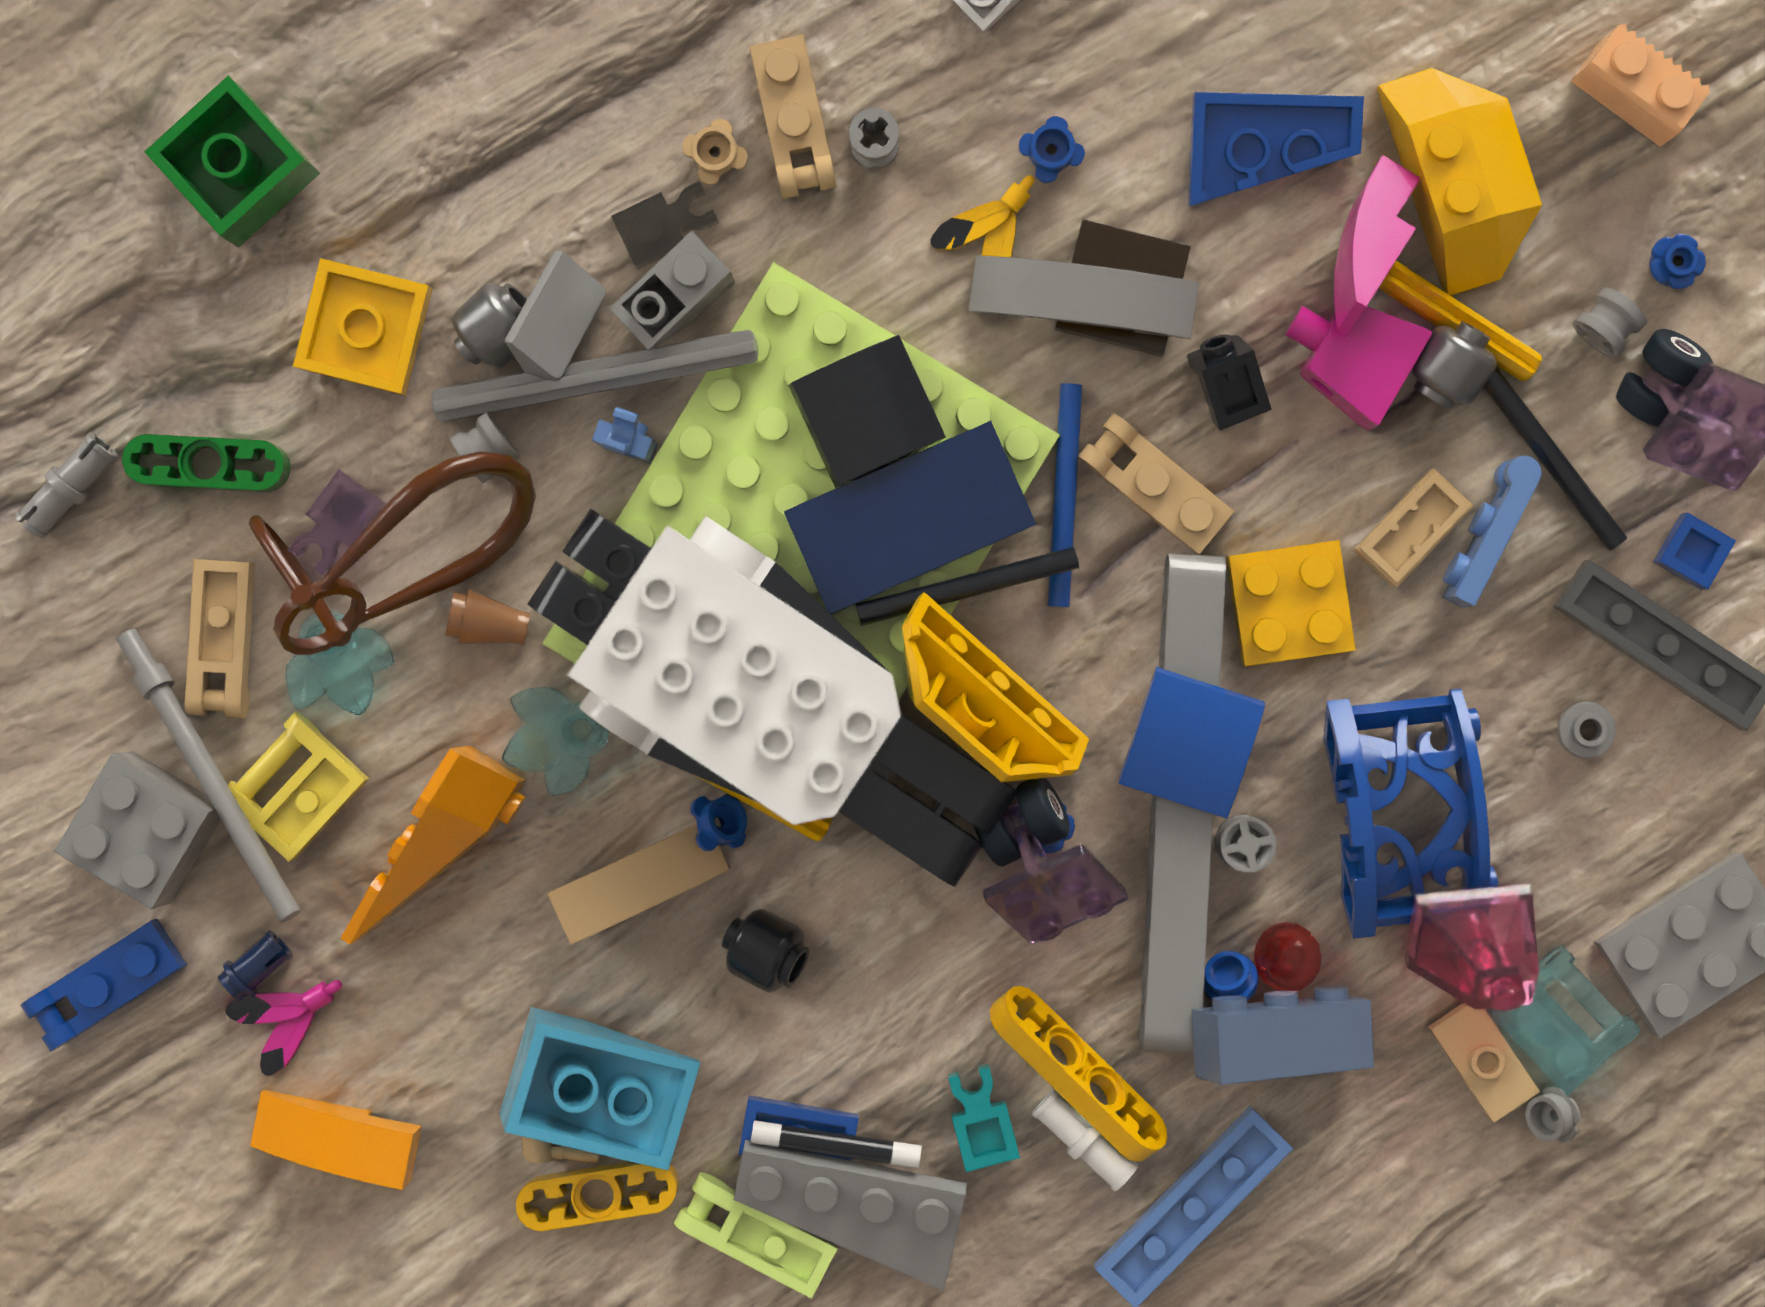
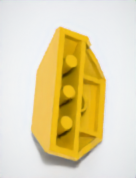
M1433 68L1379 85L1377 91L1402 167L1421 178L1411 194L1443 291L1450 296H1454L1501 280L1542 207L1508 98Z
M923 592L916 599L902 625L908 692L915 707L1000 782L1070 776L1079 769L1089 738L931 597Z

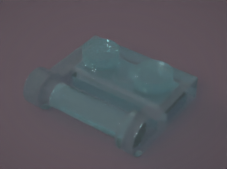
M1559 945L1534 965L1492 1004L1486 1012L1545 1076L1568 1096L1617 1050L1632 1042L1639 1034L1641 1028L1629 1015H1620L1573 964L1575 957L1564 945ZM1557 979L1604 1029L1593 1041L1545 991L1544 987L1552 980Z

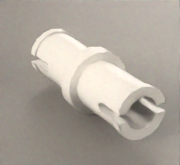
M1052 1089L1033 1110L1031 1115L1034 1118H1038L1068 1146L1066 1153L1074 1160L1080 1157L1111 1186L1110 1188L1113 1191L1120 1189L1138 1168L1139 1164L1137 1162L1128 1160L1121 1155L1055 1089Z

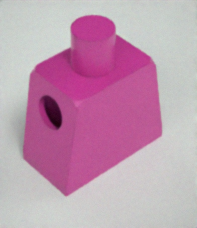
M1301 306L1285 335L1312 351L1299 373L1301 377L1360 427L1369 431L1381 423L1433 332L1367 306L1349 335L1345 336L1337 331L1335 312L1330 321L1306 307Z

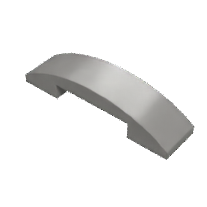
M976 255L969 312L1021 319L1029 317L1134 330L1135 333L1191 339L1199 282L1083 264Z

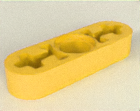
M630 1161L540 1175L529 1180L518 1194L516 1213L519 1220L526 1227L535 1231H548L659 1213L672 1204L679 1188V1177L672 1164H670L669 1170H664ZM647 1172H655V1177L659 1181L666 1180L668 1186L662 1188L658 1199H651L649 1190L633 1191L629 1196L631 1204L623 1205L624 1185L619 1175H628L627 1186L643 1183ZM593 1179L607 1182L613 1190V1202L603 1209L590 1207L582 1196L584 1184ZM565 1184H573L571 1203L576 1213H568L569 1202L553 1205L548 1216H542L539 1208H530L528 1202L535 1198L538 1189L544 1190L546 1198L552 1199L564 1197L567 1192Z

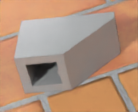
M691 230L609 309L650 351L695 321L735 283L731 271Z

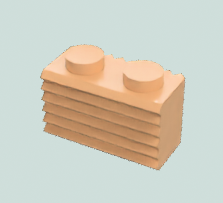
M1626 24L1615 27L1597 44L1571 80L1572 83L1659 147L1683 130L1710 93L1709 85L1701 86L1700 78L1692 79L1691 71L1682 72L1681 64L1673 65L1672 58L1664 59L1663 51L1655 52L1654 44L1646 45L1645 37L1636 38V31L1627 32Z

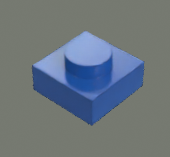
M1682 513L1675 522L1653 563L1698 589L1706 590L1709 589L1736 540L1690 513Z

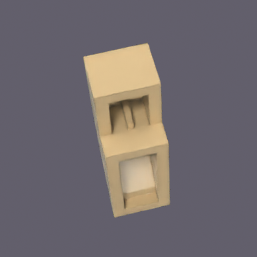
M697 824L551 890L547 895L570 945L729 871V864L720 845L709 852L702 850L696 843L698 829Z

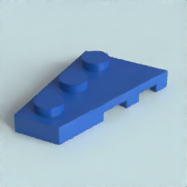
M1194 92L1192 97L1188 207L1361 154L1364 96Z

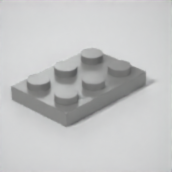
M1731 853L1594 941L1654 1036L1658 1038L1664 1037L1765 972V889L1742 853Z

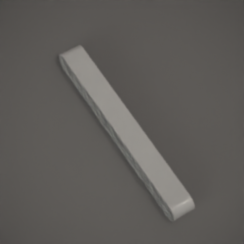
M1167 553L1163 578L1159 668L1220 687L1226 579L1224 556ZM1152 795L1139 1030L1140 1050L1145 1052L1194 1054L1192 1009L1203 1008L1213 814Z

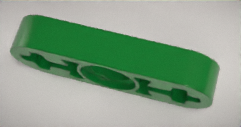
M143 434L130 440L122 454V464L126 474L138 483L155 487L272 492L282 487L290 474V461L285 451L279 446L263 440ZM183 445L179 453L177 447ZM151 446H153L154 453L166 457H178V468L157 465L153 467L152 475H149V469L139 464L140 455H149ZM203 448L215 449L221 458L219 472L210 479L199 478L193 470L194 456ZM234 448H238V451L234 458L232 450ZM263 451H265L266 459L275 462L274 472H265L263 481L260 482L259 474L255 472L235 470V459L258 461ZM179 470L181 478L175 479ZM235 471V476L237 480L235 482H231V478Z

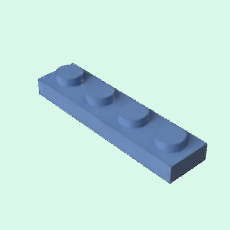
M1249 1106L1094 1263L1095 1270L1133 1307H1138L1293 1150V1147L1254 1108Z

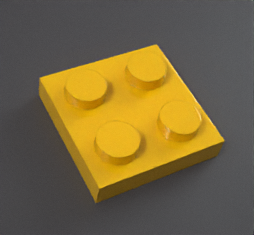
M320 258L293 367L406 396L433 288L426 284Z
M1340 540L1226 557L1242 667L1356 651Z

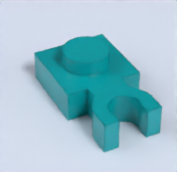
M989 1064L978 1066L982 1083L974 1091H968L962 1087L958 1072L948 1074L951 1091L965 1109L952 1113L951 1117L966 1172L1020 1158L1006 1101L990 1102L993 1079Z

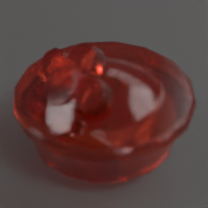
M1283 922L1272 925L1261 934L1255 944L1254 962L1257 972L1263 981L1275 990H1303L1314 981L1320 971L1322 955L1319 943L1313 934L1300 924Z

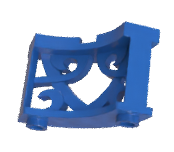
M1461 688L1451 689L1448 695L1355 706H1351L1349 698L1326 701L1323 741L1330 764L1336 804L1345 803L1347 816H1344L1345 825L1348 826L1349 834H1340L1341 899L1353 939L1374 937L1376 935V927L1472 916L1475 923L1487 922L1490 900L1498 899V879L1493 866H1490L1487 806L1476 741H1479L1481 736L1480 719L1476 708H1467ZM1443 721L1448 737L1447 745L1443 750L1437 751L1432 747L1430 743L1431 731L1423 732L1417 738L1415 751L1407 748V725ZM1393 727L1392 741L1358 734L1360 730ZM1386 760L1392 762L1391 777L1387 786L1382 790L1372 788L1368 781L1369 772L1377 768L1382 774L1387 775L1388 766ZM1455 765L1458 784L1442 769ZM1407 770L1429 784L1450 807L1446 820L1438 833L1417 856L1412 845L1402 834L1385 826L1374 825L1372 811L1387 806L1399 795L1406 780ZM1462 833L1463 852L1452 849ZM1389 842L1394 844L1402 857L1404 865L1398 868V860L1394 856L1386 864H1380L1377 860V851L1381 845ZM1456 866L1461 869L1462 889L1431 893L1424 892L1422 877L1428 872L1435 883L1449 887L1445 879L1446 873ZM1409 886L1411 895L1383 898Z

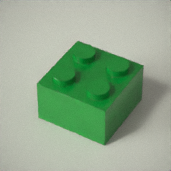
M229 75L144 151L221 237L238 248L320 174L315 166L256 101Z

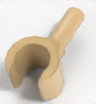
M522 1136L523 1156L531 1163H544L553 1159L598 1163L599 1154L557 1144L553 1145L552 1143Z

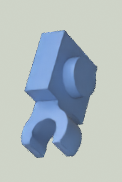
M616 407L613 413V424L599 419L592 438L594 443L607 450L651 464L658 443L653 438L646 436L648 426L639 422V414Z

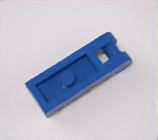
M154 919L54 984L33 995L20 1006L29 1019L33 1017L37 1019L46 1033L42 1040L49 1051L52 1052L187 964L159 920ZM66 997L78 1013L67 1022L55 1005Z

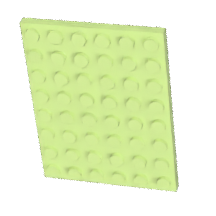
M773 262L731 333L743 330L753 331L758 345V360L752 364L706 372L615 524L652 548L666 526L671 527L690 539L703 518L707 516L782 566L826 610L783 511L836 488L788 385L820 368L892 338L895 335ZM902 340L946 436L939 443L991 421L1024 495L1060 435ZM910 454V455L905 456V457H903V458H901V459H898V460H896V461H894V462H891V463L888 464V465H891V464H893V463H895V462H897V461H900V460H902V459H904V458H907V457H909V456H911V455H913V454ZM994 544L862 602L975 573L979 570ZM588 569L583 575V578L603 591L609 586L608 582ZM960 600L940 606L951 615ZM856 605L832 614L857 641L892 673L899 702L908 687L902 625L908 614L863 626L860 624ZM556 624L552 626L542 643L575 664L588 646Z

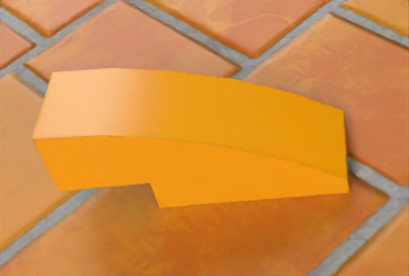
M262 1090L250 1146L285 1160L327 1173L403 1190L412 1180L422 1126L371 1116L372 1111Z

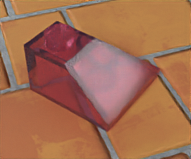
M1530 884L1415 895L1405 953L1407 968L1475 1010L1495 1008L1507 1011L1522 1005L1532 1004L1539 967L1533 892Z

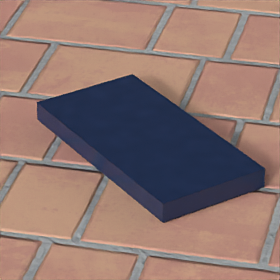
M991 421L783 511L825 608L830 615L1036 525Z

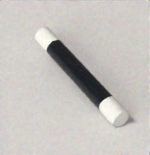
M755 1120L751 1136V1143L913 1168H919L922 1145Z

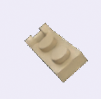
M804 34L749 46L782 199L799 196L798 190L820 186L821 191L837 188ZM812 151L815 164L793 168L790 156Z
M1112 413L1102 426L1105 430L1103 435L1094 446L1087 444L1077 457L1090 470L1195 555H1200L1235 511L1147 441L1123 418ZM1122 446L1135 455L1123 471L1111 461Z
M193 560L185 689V710L187 715L207 716L209 711L225 712L227 718L244 719L248 714L250 703L248 673L255 563ZM210 672L226 673L225 690L210 688Z

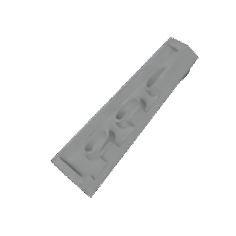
M745 1140L733 1200L944 1291L965 1201L966 1183L806 1151L753 1144L750 1140Z

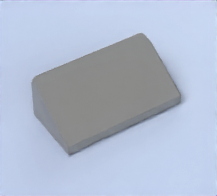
M555 250L505 338L506 345L524 372L557 381L562 377L606 297V290L569 256L559 250Z

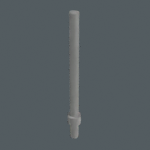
M137 629L125 631L117 637L116 641L136 673L133 681L145 700L151 699L280 922H286L294 918L301 912L298 904L171 688L174 685V681L166 667L161 662H155Z

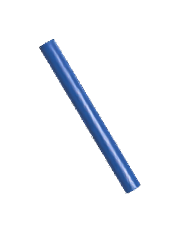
M1060 384L1057 431L1060 436L1057 439L1050 553L1073 547L1078 471L1077 456L1079 454L1083 386L1081 384ZM1072 570L1049 576L1047 606L1070 607Z

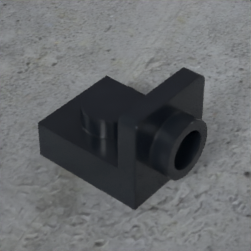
M1238 335L1214 336L1205 340L1200 345L1199 350L1187 355L1190 367L1199 376L1213 424L1220 431L1272 410L1254 350Z

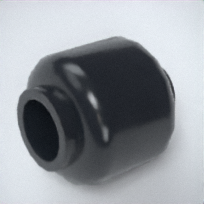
M765 909L751 912L744 920L735 918L726 930L722 941V947L728 950L726 956L728 971L768 993L780 989L783 985L787 988L791 987L802 973L809 956V948L804 946L803 931L798 926Z

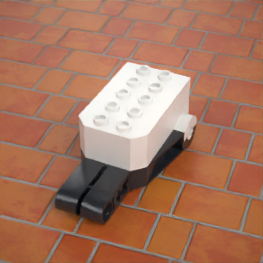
M590 508L562 552L608 582L609 586L603 591L573 570L555 561L527 603L545 618L588 645L568 674L569 677L589 689L579 708L597 723L649 756L757 801L793 825L833 817L837 812H840L936 877L956 887L982 848L983 843L941 815V813L947 807L990 835L997 822L1002 818L1016 797L1018 791L1005 782H1000L989 771L901 714L892 673L797 583L782 566L727 529L705 516L690 539L671 527L666 526L654 546L650 548ZM892 771L937 800L933 808H930L888 780Z

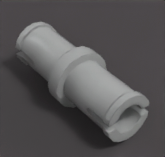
M89 432L81 445L60 468L53 466L45 474L47 482L15 514L18 522L23 523L26 520L27 522L22 525L25 529L39 538H45L48 531L74 503L81 505L88 497L86 489L112 461L118 458L117 452L113 449L107 451L110 445L96 434Z

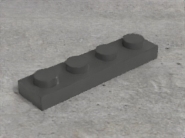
M1584 560L1553 606L1739 730L1747 731L1765 705V675L1591 560Z

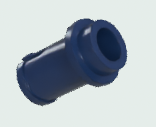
M268 930L258 942L235 962L228 960L223 964L224 971L218 975V979L235 999L241 1001L247 995L254 997L257 994L256 987L286 960L288 961L293 957L291 950L280 937L275 940L277 936L273 931Z

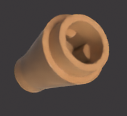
M470 589L468 594L454 592L445 636L459 638L458 644L515 643L524 645L531 612L515 609Z

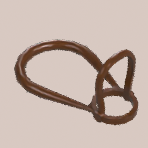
M481 451L449 458L417 475L399 491L331 568L329 573L316 582L311 581L304 568L277 533L259 515L252 516L249 520L251 530L292 591L291 597L282 605L275 616L273 630L282 647L294 655H312L326 651L334 646H344L350 641L351 635L357 627L369 619L458 585L489 568L515 544L530 522L536 499L530 471L509 455ZM478 475L500 476L510 483L513 498L509 513L497 531L475 551L366 609L367 603L358 586L346 578H339L414 509L438 490L457 480ZM336 594L348 595L352 598L350 608L341 621L335 619L323 597ZM313 608L326 629V632L307 639L289 636L290 625L295 617L302 610Z

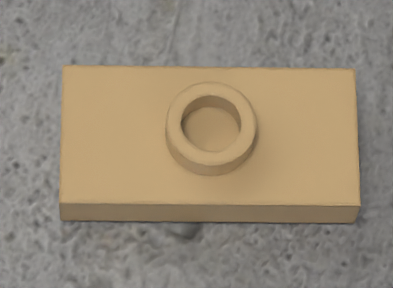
M1431 468L1363 538L1353 551L1392 588H1397L1474 506L1437 470Z
M1471 997L1427 1027L1488 1119L1493 1123L1540 1093L1476 997Z

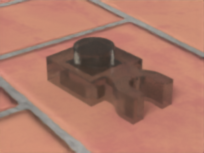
M699 181L686 187L680 193L678 199L667 205L660 192L611 216L637 270L663 258L683 239L682 232L688 229L705 230L719 223L713 209L702 216H695L689 212L691 202L705 196Z

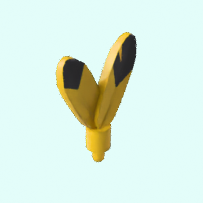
M1027 175L1019 185L1013 182L1000 201H992L980 205L942 223L931 237L932 247L938 250H955L985 236L981 256L1012 257L1017 225L1016 214L1031 197L1028 190L1034 184L1035 178L1032 175Z

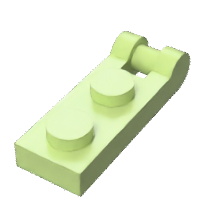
M700 1172L692 1186L695 1194L688 1207H681L674 1225L684 1233L812 1299L838 1249V1245L733 1200L734 1189L728 1187L720 1179ZM714 1204L729 1211L722 1227L708 1219Z

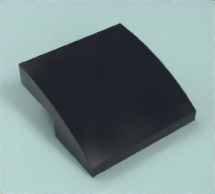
M899 335L844 357L788 385L835 488L884 468L891 462L939 443L946 438Z

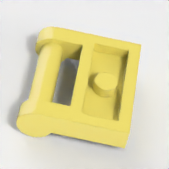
M297 711L283 724L286 730L237 783L230 781L227 784L253 829L288 862L294 861L370 779L326 739L309 719ZM301 745L306 747L312 755L262 808L256 803L254 796Z

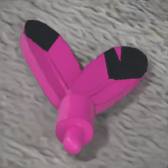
M334 980L328 985L325 982H320L303 994L292 992L257 993L254 997L247 995L241 1001L236 999L227 1005L226 1015L241 1024L278 1022L261 1053L260 1067L264 1075H273L290 1063L313 1022L315 1012L334 1001L333 994L342 988V982Z

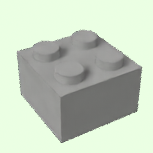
M133 751L112 753L54 852L148 908L154 909L173 902L221 819L206 794Z

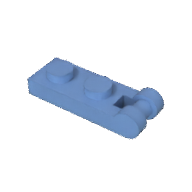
M1519 456L1501 463L1496 468L1494 482L1498 490L1491 504L1482 503L1475 513L1468 532L1474 534V537L1465 554L1458 552L1448 565L1443 582L1449 585L1442 598L1461 608L1474 607L1540 481L1541 467L1533 457Z

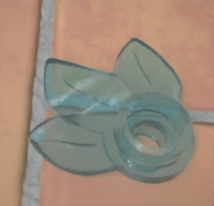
M330 610L337 621H341L345 616L340 612ZM316 613L311 614L303 622L299 631V638L307 639L318 636L325 629ZM357 627L352 633L350 641L344 646H334L326 651L312 655H294L286 666V684L292 703L297 709L301 710L312 705L326 694L331 701L347 712L355 715L364 714L374 694L372 672L385 670L394 665L391 648L386 639L375 630Z
M536 687L516 693L511 697L510 701L515 712L526 725L522 726L509 741L502 756L503 761L523 771H544L546 788L551 796L561 795L576 789L588 775L591 756L598 753L605 746L609 737V730L584 713L579 708L581 702L572 704L566 696L555 688ZM579 719L586 720L591 725V735L585 741L576 739L572 733L573 724Z

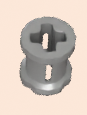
M881 108L862 110L853 118L849 126L852 156L859 165L867 169L884 168L892 163L898 154L899 128L897 121L889 112ZM879 130L884 131L885 146L882 147L880 144L874 143L869 149L865 147V131L871 135H875Z

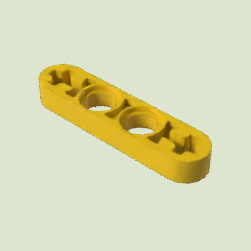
M1013 986L992 1003L990 1020L997 1033L1121 1155L1128 1160L1140 1162L1153 1155L1166 1144L1168 1138L1167 1128L1157 1111L1036 993L1023 986ZM1037 1031L1041 1033L1039 1038L1035 1035ZM1050 1043L1056 1044L1063 1051L1067 1059V1065L1061 1064L1051 1053ZM1090 1082L1097 1084L1105 1093L1107 1105L1099 1102L1093 1095ZM1118 1110L1121 1112L1119 1116L1116 1114Z

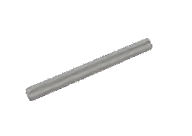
M743 330L659 346L650 351L643 349L569 363L562 377L557 381L522 372L438 388L432 392V409L437 419L445 422L482 415L485 412H498L752 364L758 360L757 340L753 331Z

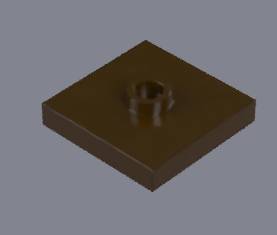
M1082 219L1071 263L1183 279L1191 246ZM1057 321L1055 326L1056 331L1161 357L1165 353L1168 341L1167 336L1135 333L1134 330Z

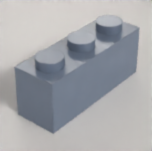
M1346 986L1315 987L1314 997L1298 998V992L1270 991L1263 993L1264 1002L1247 1003V997L1220 996L1212 998L1213 1007L1192 1009L1196 1078L1219 1085L1374 1068L1371 1000L1348 995V987Z

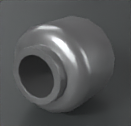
M488 283L481 287L453 315V326L458 335L454 343L459 352L476 365L481 361L495 367L506 365L514 358V355L506 345L505 338L528 298L520 290L508 283L503 287L493 283Z
M1461 321L1456 330L1448 326H1437L1432 330L1433 333L1411 370L1414 377L1418 379L1414 384V388L1426 397L1449 409H1453L1456 403L1470 404L1477 398L1497 365L1495 356L1486 348L1491 338Z

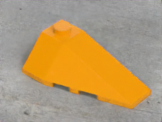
M471 745L450 748L411 811L412 815L420 819L417 826L412 823L401 837L399 836L395 840L387 854V862L393 865L388 874L381 872L371 883L340 939L350 945L365 937L497 828L500 822L509 825L526 799L524 795L519 793L526 780Z

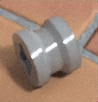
M1604 287L1595 296V306L1590 312L1581 313L1574 320L1573 327L1577 334L1592 348L1607 357L1616 358L1625 349L1624 340L1630 333L1640 332L1646 325L1647 318L1641 309L1628 297L1612 288Z
M487 412L477 418L476 427L469 432H458L450 438L451 443L460 456L481 451L506 454L515 460L520 458L506 434ZM478 475L476 477L482 483H485L493 476Z
M1247 814L1234 815L1226 819L1218 827L1215 835V849L1219 858L1231 868L1243 873H1255L1264 869L1273 860L1276 852V837L1272 829L1264 821Z

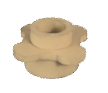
M716 119L712 121L710 126L701 129L696 135H688L682 144L683 153L685 156L693 158L699 169L698 178L706 185L717 184L720 181L721 175L731 169H743L748 161L746 149L736 144L732 136V125L724 119ZM717 147L720 149L721 152L718 157L710 155L712 148Z

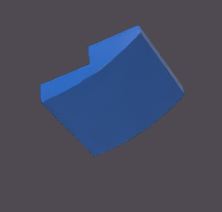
M1156 667L1138 715L1137 727L1121 768L1118 784L1227 819L1254 745L1264 712L1265 702Z

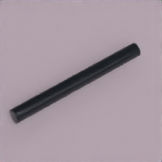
M1496 367L1484 385V389L1606 548L1610 551L1619 546L1628 537Z
M1070 547L855 605L860 624L863 626L909 614L916 599L923 592L938 605H943L1079 569V562L1075 548Z

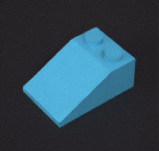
M531 1007L499 1112L504 1132L669 1170L700 1067V1061L583 1019Z

